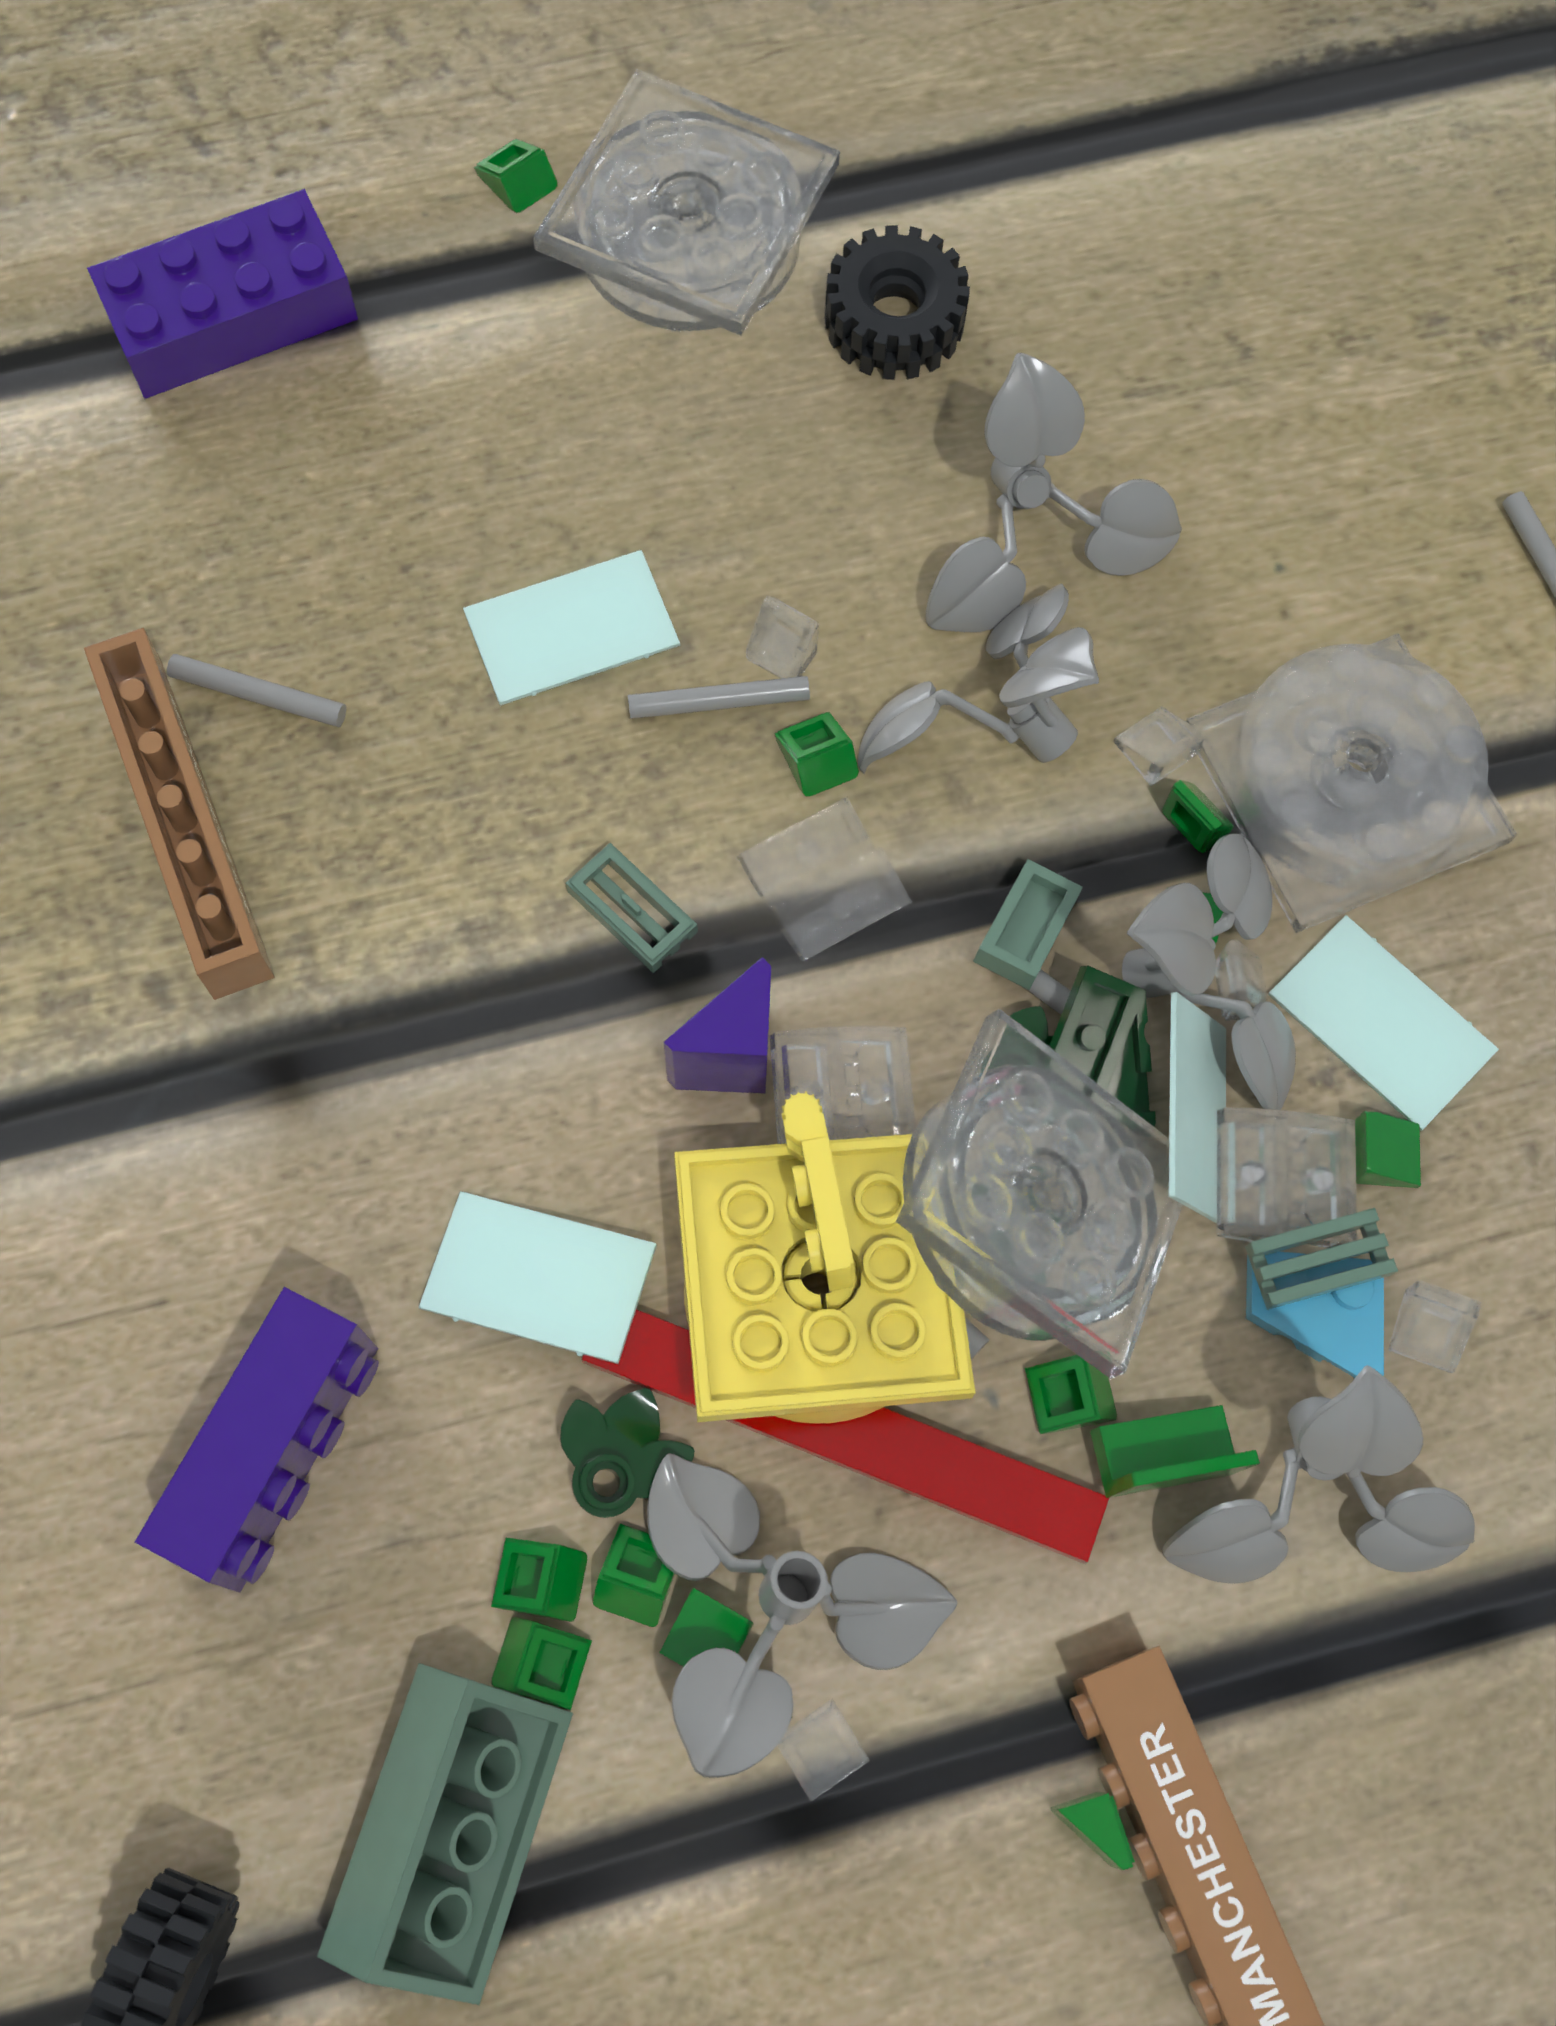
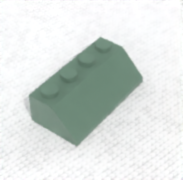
M418 1663L317 1957L365 1983L480 2005L573 1713Z

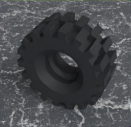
M886 225L885 236L877 237L874 228L862 232L861 245L851 238L843 245V256L837 253L831 262L830 273L827 275L825 329H829V341L833 349L841 346V358L850 365L856 358L860 360V372L871 376L874 367L884 369L883 379L895 380L896 370H905L907 379L919 377L921 365H925L931 373L940 367L942 355L949 360L956 351L957 341L961 342L970 293V286H967L969 275L966 266L958 268L960 256L953 247L945 253L942 252L944 240L935 234L927 242L921 239L922 229L910 226L909 235H899L898 225ZM886 297H901L915 304L918 310L905 316H892L877 309L874 303Z
M165 1868L163 1873L160 1872L153 1879L151 1888H146L138 1899L135 1913H130L121 1928L122 1935L117 1945H112L105 1960L107 1966L102 1977L96 1980L90 1996L93 1997V2001L84 2013L81 2026H192L194 2021H198L205 2006L203 2004L209 1990L213 1988L218 1976L217 1970L227 1954L230 1945L228 1939L233 1933L237 1922L235 1916L239 1910V1902L237 1901L239 1897L171 1868Z

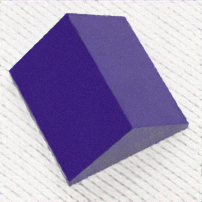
M763 957L663 1042L667 1081L676 1090L766 1094L771 965Z

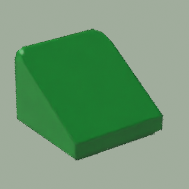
M516 138L478 162L477 166L474 167L477 175L515 213L522 212L554 191L558 186V181L545 150Z
M830 712L823 713L775 733V738L798 787L806 797L851 781L858 776L859 770L853 742Z
M1181 779L1172 786L1162 808V813L1202 853L1211 848L1219 838L1229 834L1234 827L1227 817L1196 785Z
M1363 1111L1353 1122L1354 1184L1419 1188L1421 1186L1419 1124L1379 1112Z
M1084 1352L1025 1368L1039 1434L1086 1427L1117 1419L1108 1373L1101 1354Z
M623 1524L619 1525L598 1576L593 1605L598 1609L649 1627H656L675 1573L668 1569L657 1556L649 1533Z
M506 1537L491 1607L562 1621H574L577 1615L587 1565V1554L563 1545Z
M693 1588L659 1653L682 1667L692 1657L709 1649L726 1648L738 1654L754 1623Z
M513 1617L508 1626L491 1684L494 1687L571 1710L592 1640L534 1621Z
M1095 1792L1050 1808L1064 1824L1111 1867L1120 1870L1133 1867L1132 1863L1135 1860L1113 1795L1105 1792Z

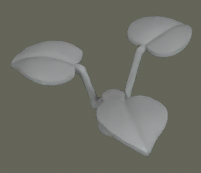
M1024 353L1016 354L1010 372L990 406L985 422L984 435L986 445L991 454L996 457L991 466V478L993 483L1003 493L996 503L1002 511L1005 538L1004 551L1001 550L1000 546L993 539L978 537L960 546L949 557L935 580L926 607V623L935 630L958 632L991 630L1022 603L1026 590L1025 575L1018 566L1010 563L1017 554L1012 509L1014 506L1020 509L1036 508L1043 504L1047 498H1052L1082 521L1094 526L1095 528L1085 543V555L1096 568L1111 575H1131L1154 566L1173 549L1179 540L1182 528L1175 503L1169 493L1155 482L1145 479H1134L1118 485L1105 497L1101 506L1100 516L1088 511L1051 483L1050 474L1043 467L1045 455L1059 456L1073 449L1083 431L1085 411L1082 400L1072 384L1054 367L1033 356Z
M1059 584L1043 595L1035 597L1015 608L995 626L987 639L986 651L993 659L1003 658L1014 651V657L1020 667L1018 672L1006 682L999 695L1000 701L1008 708L1007 714L1011 717L1008 724L946 689L936 692L935 686L930 681L923 682L897 695L873 718L860 745L858 755L859 769L865 774L867 767L872 762L892 754L918 738L934 721L942 705H950L1003 735L1009 744L1020 738L1039 762L1052 761L1067 751L1076 740L1078 731L1052 700L1051 696L1099 683L1093 657L1092 637L1082 627L1073 628L1042 644L1032 653L1029 659L1027 656L1029 644L1048 636L1065 614L1069 600L1068 590L1065 586Z
M1242 833L1222 836L1216 841L1207 861L1208 885L1214 902L1224 912L1221 918L1214 923L1210 904L1197 886L1191 883H1180L1165 889L1150 901L1127 931V934L1143 948L1126 953L1122 963L1123 981L1146 990V999L1178 992L1193 1004L1229 1010L1236 1013L1240 1020L1234 1024L1231 1035L1237 1064L1260 1105L1269 1116H1276L1287 1098L1296 1064L1295 1042L1287 1020L1282 1012L1271 1002H1260L1252 1010L1250 1004L1245 1001L1204 994L1211 985L1216 972V960L1213 951L1216 944L1212 937L1229 930L1234 924L1243 939H1256L1266 929L1272 912V888L1261 857L1252 844L1243 837Z
M1366 1365L1351 1384L1333 1399L1311 1397L1299 1401L1290 1409L1287 1418L1294 1448L1283 1453L1285 1471L1279 1503L1275 1513L1270 1516L1268 1508L1262 1502L1254 1499H1240L1219 1504L1201 1513L1173 1534L1163 1546L1162 1553L1173 1565L1215 1582L1246 1583L1267 1575L1280 1565L1288 1553L1287 1540L1278 1530L1285 1527L1289 1521L1298 1469L1301 1468L1307 1471L1311 1477L1318 1480H1332L1346 1473L1365 1509L1374 1517V1519L1365 1523L1357 1530L1355 1534L1357 1547L1369 1562L1390 1571H1425L1450 1562L1465 1552L1470 1543L1474 1542L1475 1523L1467 1503L1446 1489L1426 1487L1408 1490L1394 1497L1386 1508L1376 1501L1361 1471L1375 1476H1388L1402 1471L1420 1454L1423 1446V1434L1416 1413L1404 1395L1383 1375Z
M671 1453L663 1458L657 1469L648 1497L647 1523L652 1546L659 1559L668 1569L687 1580L698 1581L711 1575L720 1562H722L726 1569L731 1572L763 1573L765 1576L759 1587V1602L764 1613L770 1619L752 1650L747 1663L736 1652L726 1648L706 1650L692 1657L682 1668L673 1688L672 1711L677 1731L693 1769L703 1777H727L751 1768L769 1755L786 1734L793 1712L792 1689L789 1683L779 1674L759 1669L763 1658L777 1634L783 1628V1625H792L803 1621L819 1603L826 1615L838 1616L836 1638L842 1650L850 1658L864 1667L875 1670H890L903 1666L915 1658L957 1606V1600L931 1576L906 1562L883 1554L860 1553L848 1557L834 1568L831 1573L830 1584L821 1562L813 1555L803 1551L788 1552L779 1557L777 1561L772 1555H766L763 1559H737L734 1556L744 1553L752 1546L760 1527V1511L756 1499L750 1490L734 1476L720 1469L692 1463Z

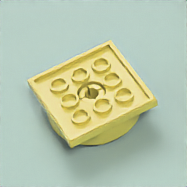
M939 1132L829 1140L854 1260L856 1283L853 1284V1287L827 1293L823 1304H821L820 1294L809 1291L802 1283V1279L807 1275L816 1273L826 1276L825 1270L814 1272L811 1270L804 1231L817 1229L813 1206L799 1207L792 1167L803 1165L804 1162L788 1153L787 1144L674 1152L684 1268V1305L689 1326L697 1422L776 1416L795 1422L813 1424L835 1423L865 1416L884 1406L973 1398L975 1385Z

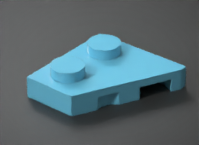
M1279 1251L1265 1255V1258L1269 1265L1305 1254ZM1247 1254V1320L1273 1335L1287 1337L1294 1343L1296 1349L1318 1362L1325 1360L1354 1378L1366 1365L1384 1376V1278L1267 1310ZM1348 1258L1275 1278L1273 1281L1276 1289L1280 1290L1372 1264V1261L1369 1259Z

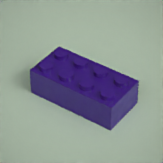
M305 189L87 267L144 399L358 320L347 275Z
M283 1287L140 1531L135 1543L208 1583L240 1593L246 1582L251 1584L257 1582L267 1568L274 1553V1546L269 1544V1541L282 1518L288 1521L291 1520L302 1506L308 1494L310 1483L304 1481L317 1456L326 1458L337 1444L345 1422L339 1418L351 1396H362L371 1384L379 1365V1361L374 1359L378 1347L356 1323Z

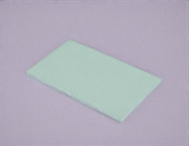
M642 550L463 608L500 706L531 695L536 696L537 693L642 658H649L651 655L680 646L679 639Z
M1347 915L1268 993L1273 1000L1408 1121L1418 1123L1420 1131L1434 1119L1499 1050L1474 1028L1470 1021L1465 1020L1383 948L1376 938H1372Z
M1178 992L1171 993L1169 1197L1218 1225H1226V1028Z
M460 1191L419 1308L453 1318L455 1322L458 1320L576 1352L578 1356L587 1355L619 1364L657 1244Z

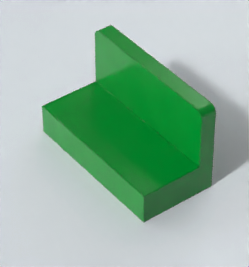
M1223 1405L1104 1425L1090 1431L1106 1498L1226 1477L1260 1464L1257 1450L1235 1453Z

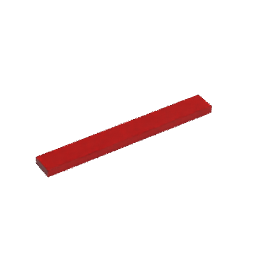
M636 1309L619 1364L587 1355L582 1357V1362L586 1365L696 1408L689 1330ZM884 1407L862 1417L835 1423L813 1424L795 1422L776 1416L726 1420L1083 1564L1089 1560L1109 1498H1106L1101 1493Z

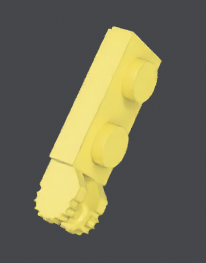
M798 1091L796 1095L790 1094L791 1097L785 1099V1105L782 1106V1119L788 1153L804 1162L803 1165L792 1167L799 1207L813 1206L817 1229L804 1231L812 1272L825 1270L829 1291L850 1288L856 1283L854 1260L824 1113H822L819 1099H815L814 1094L809 1095L807 1091L805 1093H799Z

